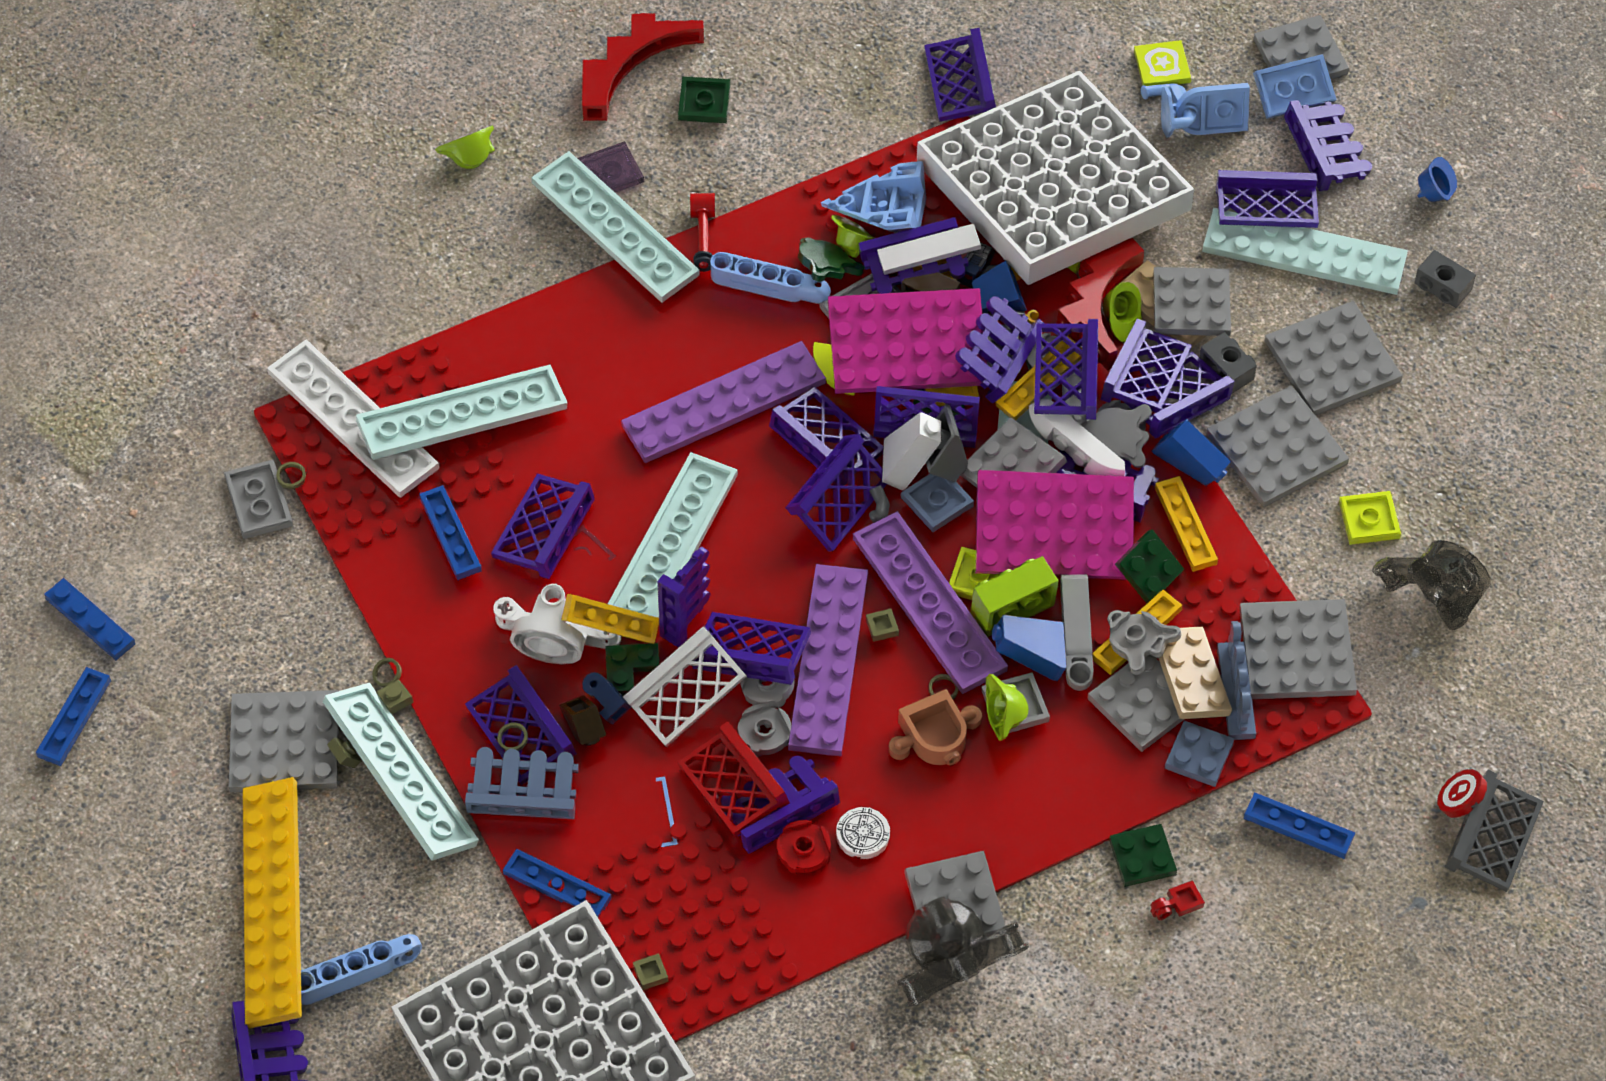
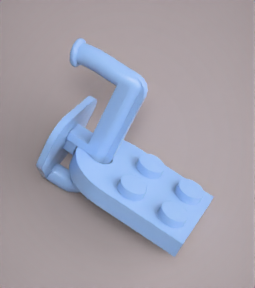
M1248 83L1196 87L1187 92L1183 86L1178 84L1141 86L1140 91L1143 99L1161 96V125L1166 138L1171 137L1175 129H1183L1193 135L1248 131L1250 95Z

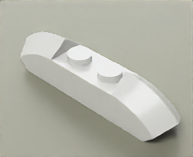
M1050 399L1040 400V406H1051L1054 403ZM1034 403L1029 405L1030 417L1037 431L1046 440L1053 441L1059 450H1064L1069 454L1077 465L1083 466L1085 473L1088 475L1125 476V461L1072 417L1059 414H1034Z

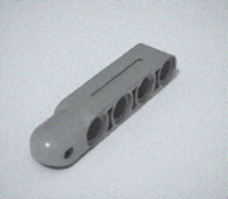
M1061 575L1060 593L1062 622L1064 625L1066 680L1072 689L1081 691L1087 689L1093 679L1088 575Z

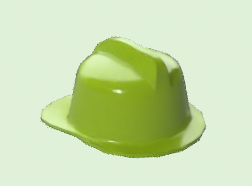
M831 216V219L838 225L836 242L847 255L856 258L860 254L858 243L875 239L857 223L842 216Z
M1123 282L1117 285L1114 290H1110L1103 301V312L1109 319L1111 331L1121 342L1126 341L1136 319L1142 320L1141 294L1139 289L1130 282Z

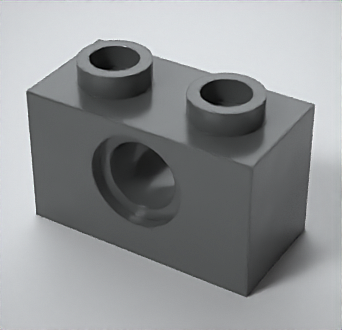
M1433 250L1417 269L1415 284L1422 290L1435 295L1442 302L1457 308L1473 289L1476 274Z
M1225 332L1201 346L1199 358L1222 378L1228 375L1235 381L1232 393L1255 379L1257 367L1255 360L1250 355H1246L1238 342L1230 338Z

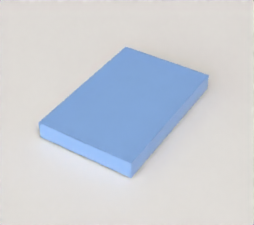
M1323 54L1257 70L1253 73L1266 119L1285 115L1290 101L1299 100L1301 106L1308 104L1309 108L1324 105L1328 101L1332 103L1337 100Z

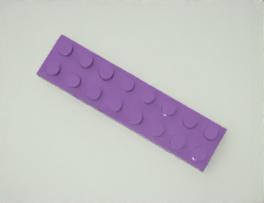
M800 341L621 420L622 427L644 463H647L808 392L814 387L817 388L826 384V377L803 342Z
M898 511L853 533V540L962 694L985 683L986 677L989 674H994L997 677L1007 672L1008 665L996 651V648Z
M816 564L807 627H810L811 635L802 653L788 750L842 756L868 570Z

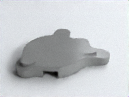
M1143 404L1132 410L1106 408L1096 413V420H1089L1081 424L1082 427L1121 459L1129 461L1136 468H1141L1145 465L1142 447L1149 440V434L1146 431L1140 430L1139 426L1151 417L1152 412L1148 405Z
M1115 610L1108 616L1110 626L1109 640L1113 650L1119 656L1127 659L1130 671L1134 675L1144 672L1146 656L1152 655L1159 658L1163 655L1166 644L1181 639L1182 633L1179 627L1164 625L1147 612L1141 611L1142 614L1130 615V612Z

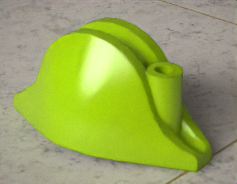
M493 125L438 146L435 151L448 156L462 168H477L487 159L489 154L495 151L489 139L494 127Z
M989 674L986 677L988 719L998 740L1002 741L1008 736L1011 729L1016 728L1026 719L1029 711L1028 703L1014 684H1005L994 674Z

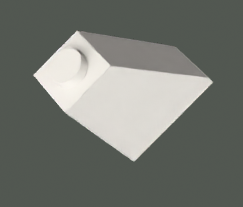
M920 412L884 438L882 482L900 490H905L941 443L940 420Z

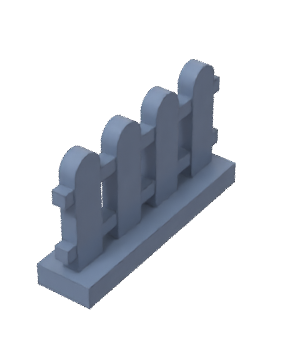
M1231 621L1228 642L1217 644L1220 677L1232 708L1230 716H1226L1228 736L1234 738V740L1255 739L1256 728L1244 642H1241V623L1238 621Z
M482 747L478 750L477 757L471 758L470 764L471 767H475L474 784L468 783V792L473 793H466L465 805L467 813L575 819L576 808L574 799H576V790H571L573 773H578L579 764H574L571 753L562 752L557 758V763L547 762V756L541 750L534 751L531 754L530 761H520L519 752L516 749H508L504 753L503 760L493 759L492 750L488 747ZM492 768H502L501 785H491ZM519 769L529 770L527 787L518 786ZM546 771L556 772L554 788H544Z

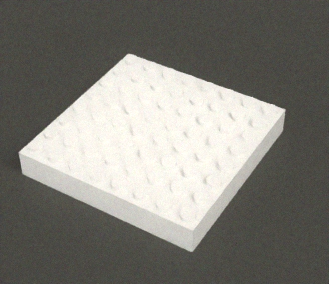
M1077 71L923 139L917 145V161H923L924 172L962 214L974 224L975 228L1027 285L1182 215L1192 208L1194 188L1081 71Z
M587 900L391 1006L397 1023L431 1081H696L695 1074Z

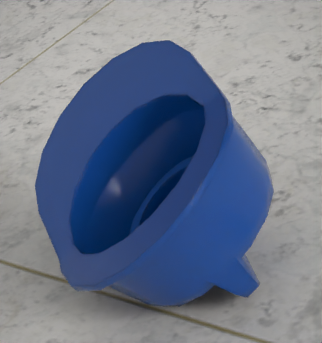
M1436 157L1428 168L1418 176L1420 190L1417 196L1419 198L1425 197L1430 202H1437L1440 200L1448 201L1457 188L1456 175L1452 166L1443 157Z

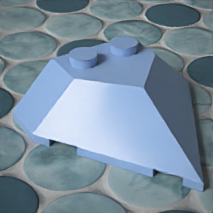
M923 161L899 163L891 167V172L881 177L875 175L842 191L843 195L832 201L828 198L821 202V206L894 233L920 227L926 202Z

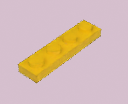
M1067 336L1074 344L1076 343L1069 336ZM1062 340L1054 348L1063 354L1070 347ZM1074 351L1066 359L1075 365L1082 357ZM1049 352L1042 360L1049 365L1057 357ZM1062 362L1053 368L1060 376L1069 370ZM1035 366L1017 381L1004 396L996 401V406L1015 421L1029 409V405L1034 403ZM1048 372L1040 380L1048 387L1056 379Z
M1180 476L1157 482L1155 490L1192 571L1217 565L1218 558Z
M1162 590L1136 614H1142L1141 611L1147 612L1156 617L1160 623L1166 625L1182 611V604ZM1109 639L1092 653L1093 661L1110 675L1127 661V659L1119 656L1113 650Z
M567 594L561 618L563 621L650 644L655 643L659 626V618L572 594Z

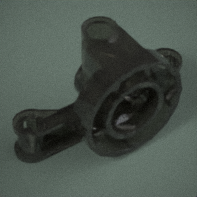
M1444 540L1432 542L1419 558L1386 557L1378 561L1372 568L1375 576H1379L1384 582V588L1387 592H1393L1408 584H1417L1424 596L1436 605V612L1449 630L1459 629L1468 621L1469 614L1491 585L1490 576L1485 566L1476 556L1464 547Z
M945 896L925 903L913 914L907 925L906 932L909 954L921 969L897 980L898 986H902L907 996L908 1007L924 1002L938 991L956 982L972 978L980 973V970L998 961L1027 950L1029 946L1027 943H1024L1017 929L1019 927L1018 922L1008 924L996 932L985 936L980 919L970 907L963 903L945 899ZM951 923L950 925L957 928L961 938L958 950L947 955L949 952L940 945V933H937L936 929Z

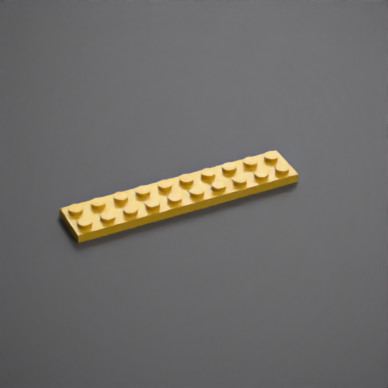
M294 777L243 788L245 1024H247L249 1029L302 1017L297 781Z

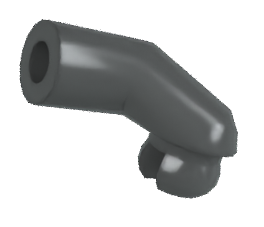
M881 485L870 490L876 503V509L869 513L873 523L887 517L889 513L890 503Z

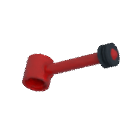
M690 193V217L698 218V252L693 257L694 265L699 271L706 272L711 270L710 261L713 256L708 252V218H715V193Z

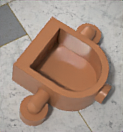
M947 689L900 708L898 723L906 736H896L890 740L889 754L896 760H903L909 756L910 748H913L915 753L927 763L953 765L961 759V754L965 749L967 729H976L980 726L982 712L976 706H966L960 712Z

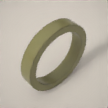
M296 462L284 463L278 468L276 474L278 483L287 489L298 488L306 479L304 467ZM295 467L300 469L303 474L298 482L288 484L280 479L281 472L286 468Z
M384 658L374 666L373 680L384 688L400 679L402 669L400 664L394 659ZM388 662L394 663L397 668L394 679L388 683H380L377 677L380 667Z
M940 674L931 679L929 683L930 696L935 694L932 690L933 684L938 680L945 679L954 684L955 691L951 697L955 699L958 694V687L949 675Z
M519 723L504 725L498 733L499 745L505 751L508 749H516L517 751L523 749L528 742V733L525 727ZM514 727L521 729L524 732V739L520 745L507 747L502 743V735L506 730Z

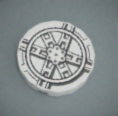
M858 807L849 810L841 816L837 824L836 840L840 849L847 855L861 857V859H870L882 853L888 845L890 826L887 819L879 811Z

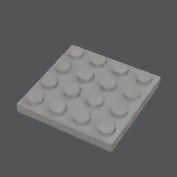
M1354 301L1265 335L1264 341L1297 393L1315 415L1402 381L1403 375Z
M1292 385L1208 427L1206 432L1217 449L1231 461L1229 463L1263 508L1347 465L1349 462V457Z
M1345 599L1240 603L1241 627L1252 699L1356 695L1357 686Z
M338 690L232 694L229 763L230 792H243V788L290 777H294L297 781V790L338 788V760L327 744L334 737L338 738L339 725L323 704L325 695L338 692Z

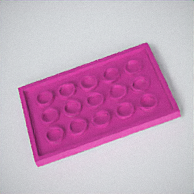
M980 288L828 296L835 394L876 392L877 386L909 390L981 386V381L971 372H964L960 369L962 365L955 357L956 352L961 348H968L971 351L972 347L966 342L967 334L973 330L982 333V330L976 324V319L982 314ZM978 353L977 356L987 364V360Z
M978 470L975 573L1001 574L1005 570H1014L1020 567L1029 559L1033 558L1035 560L1043 556L1056 577H1061V575L1087 574L1088 578L1127 580L1115 563L1133 546L1134 477Z

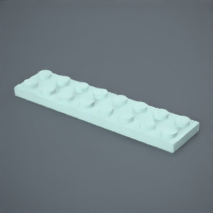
M570 151L531 177L532 184L661 303L699 276V269Z
M1213 208L1202 252L1397 295L1408 250L1305 227L1219 225L1218 208ZM1232 211L1224 212L1225 216L1238 215V213Z
M546 365L357 414L356 422L371 458L374 460L567 409V400L551 365Z
M690 452L609 600V605L659 618L657 581L663 574L674 579L676 573L685 566L692 557V554L698 550L738 475L737 469Z
M367 683L325 695L323 704L431 861L476 847L479 839L371 684Z

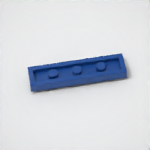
M444 485L420 493V501L456 579L459 580L481 572L479 560Z
M65 578L61 579L44 593L45 599L115 661L135 645L133 637Z
M88 667L85 668L36 751L38 758L62 766L111 682L109 675Z
M1255 792L1244 814L1245 820L1342 859H1345L1355 836L1353 831Z
M518 849L514 851L503 869L504 875L557 901H564L572 906H577L586 901L587 890L600 896L599 902L595 904L589 903L597 917L602 910H605L611 900V894ZM551 879V884L553 888L548 887V883ZM563 880L565 885L563 891L559 892L555 890L561 888Z

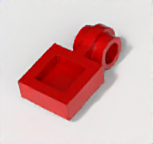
M1192 880L1168 889L1167 896L1170 900H1166L1163 897L1156 899L1150 905L1152 908L1150 912L1158 920H1164L1172 914L1171 909L1175 908L1180 917L1203 908L1205 902Z

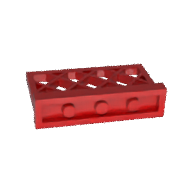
M727 721L719 727L721 730L719 734L678 761V764L731 833L737 837L741 834V830L763 819L777 808L781 809L790 804L785 791ZM723 743L725 746L724 755H711L712 749ZM695 760L703 761L701 771L690 770L688 765ZM709 761L722 762L720 771H707ZM727 762L739 763L738 772H725ZM705 777L718 778L716 787L704 788ZM723 779H735L734 789H721ZM741 780L753 781L752 791L739 790ZM719 795L732 796L730 805L718 806ZM737 796L750 797L747 808L735 807ZM755 798H766L770 802L761 809L753 808ZM733 813L746 814L745 820L737 826H734L731 822Z

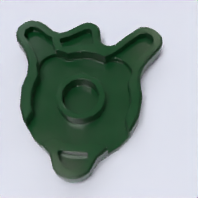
M808 237L800 240L798 259L811 271L813 280L821 282L827 277L842 279L845 273L861 276L864 273V265L850 258L839 246Z

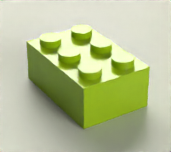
M1043 556L1035 560L1033 558L1029 559L1014 570H1005L998 577L990 581L984 580L977 584L973 591L971 615L986 636L989 637L992 635L993 626L998 624L1002 615L1029 618L1054 606L1059 580Z

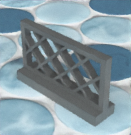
M1488 769L1483 775L1487 782L1485 796L1479 804L1476 802L1472 806L1473 810L1465 815L1445 868L1453 872L1459 869L1507 892L1544 801L1496 779L1497 773ZM1496 788L1505 792L1510 801L1499 804L1494 794ZM1526 802L1535 806L1533 812L1523 815L1518 803ZM1512 805L1517 818L1507 820L1501 808ZM1495 810L1501 822L1490 825L1486 813ZM1520 822L1524 835L1515 837L1509 825ZM1503 827L1509 839L1498 842L1493 830ZM1487 832L1492 844L1481 847L1477 835ZM1511 844L1516 855L1506 859L1501 847ZM1495 849L1500 861L1489 864L1484 852ZM1478 854L1483 866L1475 868L1467 864L1468 857ZM1503 866L1507 875L1506 880L1503 881L1496 878L1492 869Z

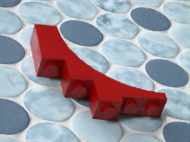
M655 13L631 14V36L607 37V59L583 60V121L608 120L609 105L615 90L624 77L638 64L670 48L704 43V20L656 21Z
M1129 238L1080 261V279L1070 282L1069 294L1067 296L1069 305L1058 309L1056 324H1088V319H1098V363H1101L1107 371L1115 363L1118 349L1107 335L1102 323L1101 309L1104 298L1110 290H1113L1116 285L1143 264L1144 250L1133 238ZM1072 332L1068 336L1074 341L1080 340L1083 337V332Z

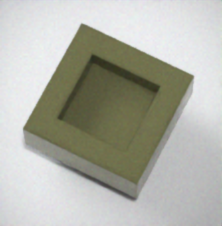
M892 609L866 615V622L873 642L899 636V629Z
M400 680L376 692L391 714L414 703L412 695Z
M334 737L327 744L341 765L355 768L362 762L349 740L345 741Z
M659 953L633 962V968L642 990L668 982V975Z

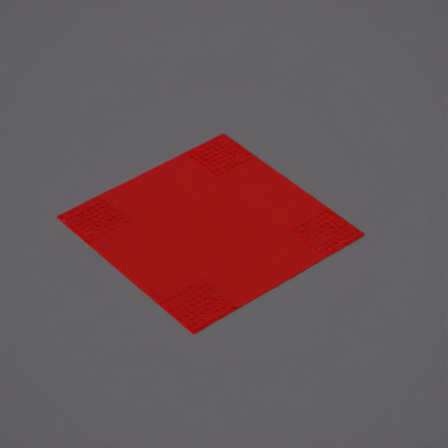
M965 116L950 120L709 220L708 252L712 255L718 252H726L797 269L802 273L812 275L811 271L798 259L799 243L802 238L808 237L839 246L836 242L838 225L831 219L832 215L842 216L857 223L875 238L894 234V232L822 207L821 202L828 198L831 201L843 195L842 191L875 175L881 177L891 172V167L899 163L917 162V145L919 141L969 120L970 117ZM924 172L926 202L921 226L954 217L958 228L972 224ZM698 225L665 238L693 264V257L698 252ZM976 229L979 241L993 247ZM995 250L990 265H999L1005 259ZM967 253L961 254L962 259H964ZM860 254L856 258L849 256L856 262L863 264ZM612 260L342 372L379 408H384L546 365H551L567 400V409L422 447L439 463V469L401 498L290 394L257 407L254 410V416L280 464L296 462L304 467L306 479L301 486L294 490L385 658H392L400 664L402 674L399 680L412 695L414 703L410 705L464 805L466 793H473L468 792V783L474 784L475 767H471L470 764L471 758L477 757V752L480 748L488 747L493 752V759L503 760L465 703L508 676V670L515 665L518 666L569 738L577 753L573 756L574 764H579L578 773H573L571 790H576V799H574L576 808L575 819L469 814L532 930L575 906L564 901H557L504 875L503 869L516 849L611 894L610 902L605 910H602L598 919L639 985L640 983L633 968V962L659 953L668 975V982L645 989L643 992L675 1043L920 929L904 873L906 868L984 851L997 893L1108 841L1110 835L1130 831L1371 718L1372 711L1358 690L1356 695L1252 699L1256 738L1234 740L1226 763L1214 787L1165 769V763L1184 721L1228 736L1226 716L1184 719L1141 752L1088 700V693L1127 665L1128 661L1120 666L1112 675L1093 661L1092 683L1087 689L1078 691L1072 689L1067 684L1066 669L1060 679L1054 681L999 653L1008 665V670L997 676V678L1003 681L1033 673L1050 715L1049 722L1010 732L1004 740L999 741L990 725L986 702L982 694V686L986 685L985 682L964 694L958 689V694L953 699L960 712L966 706H976L982 712L980 726L976 729H967L965 749L957 763L953 765L927 763L915 753L913 748H910L909 756L903 760L892 758L889 754L890 740L896 736H906L898 723L899 709L929 697V683L931 679L940 674L948 675V673L853 540V533L873 524L869 513L876 509L875 501L871 503L833 551H828L797 514L791 515L785 508L817 468L776 433L769 424L772 409L779 405L785 407L801 395L647 463H644L623 429L621 420L800 341L803 342L813 357L814 342L831 344L828 317L820 309V304L803 300L790 302L716 284L711 279V270L706 272L699 271L697 278L661 303L616 260ZM1064 268L1030 285H1027L1023 279L1018 280L1017 283L1027 309L1024 311L1025 314H1028L1031 310H1036L1039 313L1037 320L1040 319L1045 324H1056L1058 309L1069 305L1067 298L1070 282L1079 279L1077 275L1069 268ZM864 270L861 276L845 273L842 279L827 277L825 281L830 286V296L872 274L871 270ZM898 273L888 274L889 278L898 276ZM964 275L966 279L972 280V276ZM819 282L815 284L816 287L822 286ZM901 284L896 285L901 290ZM960 284V289H972ZM1101 312L1102 323L1108 337L1118 349V357L1124 344L1114 336L1109 322ZM997 321L1001 325H1005L1002 321ZM1042 332V334L1051 333V336H1057L1053 332ZM1026 361L1014 381H1019L1029 371ZM1098 363L1096 413L1101 406L1107 403L1101 400V395L1110 370L1107 371L1101 363ZM1139 370L1130 372L1133 379L1142 377ZM827 381L826 384L817 387L821 393L873 437L876 392H858L854 396L845 393L835 394V389L828 385ZM1062 384L1052 390L1060 398L1063 396ZM977 386L980 399L975 448L963 447L967 460L998 430L999 408L996 406V402L992 403L985 398L990 390L989 387L984 389L982 386ZM882 396L888 402L894 400L893 397ZM1156 396L1146 397L1147 400L1159 402ZM814 397L807 401L808 406L821 407V403ZM902 404L896 406L900 411L907 409ZM965 405L964 409L968 410L973 406ZM790 412L794 418L803 419V412ZM807 413V419L821 420V414ZM825 414V421L839 422L835 415ZM1146 423L1145 431L1149 434V440L1142 447L1145 465L1155 468V477L1159 478L1158 482L1180 476L1218 558V563L1215 566L1192 571L1157 495L1155 486L1152 485L1146 494L1150 496V499L1145 506L1141 522L1133 520V545L1147 531L1153 529L1182 565L1184 570L1164 590L1182 604V611L1166 625L1179 628L1203 627L1220 674L1217 644L1228 642L1231 621L1241 623L1240 603L1297 600L1218 483L1213 481L1205 486L1154 455L1151 450L1165 434L1155 439L1149 433L1150 426ZM807 426L811 433L821 434L820 427ZM825 428L824 435L839 436V429ZM842 430V436L856 434L852 430ZM873 437L884 446V438ZM1048 440V444L1054 449H1056L1058 452H1060V450L1055 446L1054 442ZM824 442V444L830 449H834L835 446L838 444L833 442ZM863 445L869 453L874 451L871 446ZM690 452L738 470V475L699 548L703 547L709 551V556L705 563L710 565L709 571L706 574V577L710 579V583L706 590L711 594L702 611L698 612L687 625V640L702 627H705L712 612L807 627L816 564L868 570L842 756L791 751L786 746L775 754L757 757L768 771L777 768L783 774L790 771L789 761L792 757L801 756L806 761L811 759L815 764L813 770L821 779L826 777L829 781L833 780L838 786L840 803L809 820L812 821V824L818 827L821 825L825 828L831 839V852L828 863L810 873L794 874L788 871L787 867L778 858L777 839L748 854L743 848L741 835L735 837L678 764V761L719 734L721 732L719 727L727 721L738 733V723L742 718V714L746 709L753 706L746 701L740 683L667 747L632 707L613 725L600 715L607 736L601 737L600 741L596 744L589 746L581 745L575 740L559 704L584 695L597 706L599 712L604 709L597 699L584 691L582 683L588 674L594 672L607 679L606 650L584 645L581 659L575 663L554 664L533 659L513 647L510 641L512 631L500 628L495 620L496 615L493 609L498 599L502 597L512 598L525 612L532 613L538 595L549 584L560 585L565 592V598L567 594H572L608 604ZM882 455V456H880L879 458L876 459V462H877V463L881 466V468L883 469V455ZM926 463L907 488L930 474ZM1076 464L1074 469L1083 472L1084 467ZM1131 464V469L1140 471L1141 468H1136ZM295 467L284 469L291 484L298 482L302 478L303 473L300 469ZM858 471L854 474L855 486H863V471ZM870 472V486H876L881 479L875 472ZM537 473L579 485L581 481L589 483L595 498L549 579L540 577L539 572L536 570L493 558L491 555L492 550ZM959 476L956 482L974 500V506L940 529L932 532L901 499V492L904 490L887 484L883 490L890 503L888 516L898 511L949 583L961 547L976 550L977 487L962 476ZM541 483L537 494H542L552 490V488ZM444 485L482 570L479 573L459 580L456 579L419 496L420 493ZM833 489L825 491V504H834ZM840 489V504H849L848 489ZM855 489V504H861L864 501V490ZM566 491L558 494L560 501L571 498L573 492ZM555 496L541 501L543 508L558 503ZM538 503L528 506L525 510L526 515L540 510V506ZM812 507L807 514L814 522H819L818 507ZM825 507L826 522H834V507ZM840 507L841 522H847L849 520V508ZM559 509L547 514L548 520L552 521L559 518L562 511ZM544 516L529 521L532 528L546 523ZM527 523L516 526L514 534L516 535L528 530ZM826 525V536L830 541L835 537V530L833 525ZM550 530L535 534L537 541L548 538ZM532 536L518 541L520 548L535 543ZM515 542L504 546L502 552L509 553L517 550ZM538 549L523 554L524 558L535 561L539 554ZM1057 577L1059 581L1054 606L1029 618L1062 622L1060 577ZM1088 578L1092 653L1110 638L1108 616L1111 612L1119 610L1130 612V615H1133L1146 605L1145 601L1128 580ZM959 597L971 613L972 600ZM552 598L548 602L555 603L560 599ZM892 609L899 629V636L873 642L866 622V615ZM716 622L714 629L717 631L728 625L727 623ZM658 626L655 643H658L660 665L678 647L660 637V628ZM745 626L737 631L741 635L753 629ZM771 630L762 633L765 639L777 634L776 631ZM731 632L720 638L723 642H726L736 636ZM791 635L787 637V640L791 643L800 639L801 635ZM991 635L988 639L996 648V640H993ZM621 636L619 645L648 643ZM756 636L745 642L750 646L759 642L760 639ZM780 640L771 644L770 647L772 650H775L785 644ZM737 644L728 649L741 650L743 647L741 644ZM764 647L753 653L766 654L768 651ZM789 651L778 657L790 659L792 654ZM802 654L794 669L793 691L786 699L785 704L779 707L786 712L791 725ZM388 662L390 668L396 676V665L392 662ZM692 665L684 669L683 680H697L698 669H693ZM703 670L702 681H716V672ZM634 672V687L651 672ZM721 673L720 682H730L736 676ZM945 679L936 681L932 686L935 694L947 689L951 696L955 691L954 684ZM766 681L762 682L761 684H763L764 686H769L772 684V682ZM668 683L664 687L663 697L677 698L678 683ZM683 684L682 698L696 699L697 684ZM508 685L500 690L498 698L511 700L513 693L511 686ZM701 685L700 699L710 700L715 695V685ZM648 701L641 709L646 715L657 716L658 701ZM663 701L661 716L675 717L677 702ZM482 702L474 708L477 713L489 714L491 703ZM681 702L680 717L692 716L695 712V703ZM700 703L699 709L704 705V703ZM496 704L494 715L507 717L509 705ZM514 706L512 718L525 719L527 709ZM650 719V720L654 723V725L656 726V721H657V720ZM661 720L660 732L665 737H668L674 731L675 721ZM492 721L491 733H499L505 722ZM761 725L759 732L763 734L769 733L771 727L766 728L764 725ZM528 726V738L539 739L540 727ZM515 727L510 728L507 735L521 736L522 730ZM506 740L505 742L507 747H516L519 742ZM527 743L522 749L521 754L531 756L536 751L537 744ZM723 743L714 747L711 755H724L725 746ZM542 745L541 751L546 754L547 758L556 753L554 747ZM695 760L688 765V768L701 771L703 761ZM709 761L707 771L719 772L722 762ZM727 762L725 772L737 773L739 763ZM492 768L491 785H501L502 768ZM519 769V773L521 775L529 771ZM546 771L544 788L555 787L556 772ZM664 776L674 821L671 827L662 781L656 782V778ZM705 777L703 787L715 788L718 778ZM797 778L790 781L798 792L805 788ZM723 779L721 789L733 790L736 780ZM741 780L739 790H744V785L749 780ZM528 781L523 785H520L518 782V786L527 787ZM719 795L717 802L718 806H721V798L723 795ZM858 807L879 811L887 819L890 826V839L886 849L878 856L870 859H861V857L847 855L840 849L836 840L837 824L841 816L849 810ZM673 838L677 839L678 845L662 847V843L672 842ZM800 842L798 849L807 851L811 845H805L804 842ZM551 879L548 883V887L553 888L551 884ZM563 880L561 888L555 890L559 892L563 891L565 887ZM588 890L586 891L585 900L588 903L595 904L599 902L600 896Z

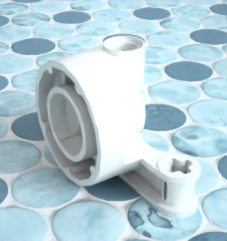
M549 584L543 588L541 594L537 597L532 613L525 612L509 597H502L494 604L493 610L496 615V623L500 628L512 631L510 641L513 647L536 660L554 664H572L581 659L584 645L605 649V646L619 645L621 642V636L612 633L608 635V632L561 620L566 598L563 588L557 584ZM552 598L560 599L555 603L548 602Z

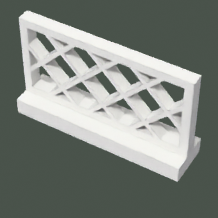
M702 627L625 694L623 698L667 747L747 676L709 631ZM713 645L718 651L717 663L703 662L704 652ZM722 656L728 663H722ZM689 665L698 666L697 680H683L684 669ZM703 666L717 667L716 681H702ZM721 667L733 668L738 674L730 682H720ZM668 683H678L677 698L663 697L664 687ZM683 684H697L696 699L682 698ZM701 685H715V695L710 700L700 699ZM648 701H658L657 716L646 715L641 707ZM663 701L677 702L675 717L661 716ZM681 702L695 703V712L692 716L680 717ZM700 703H704V705L699 709ZM650 719L657 720V721H656V726L654 725V723H653ZM661 720L675 721L674 731L668 737H665L660 732Z

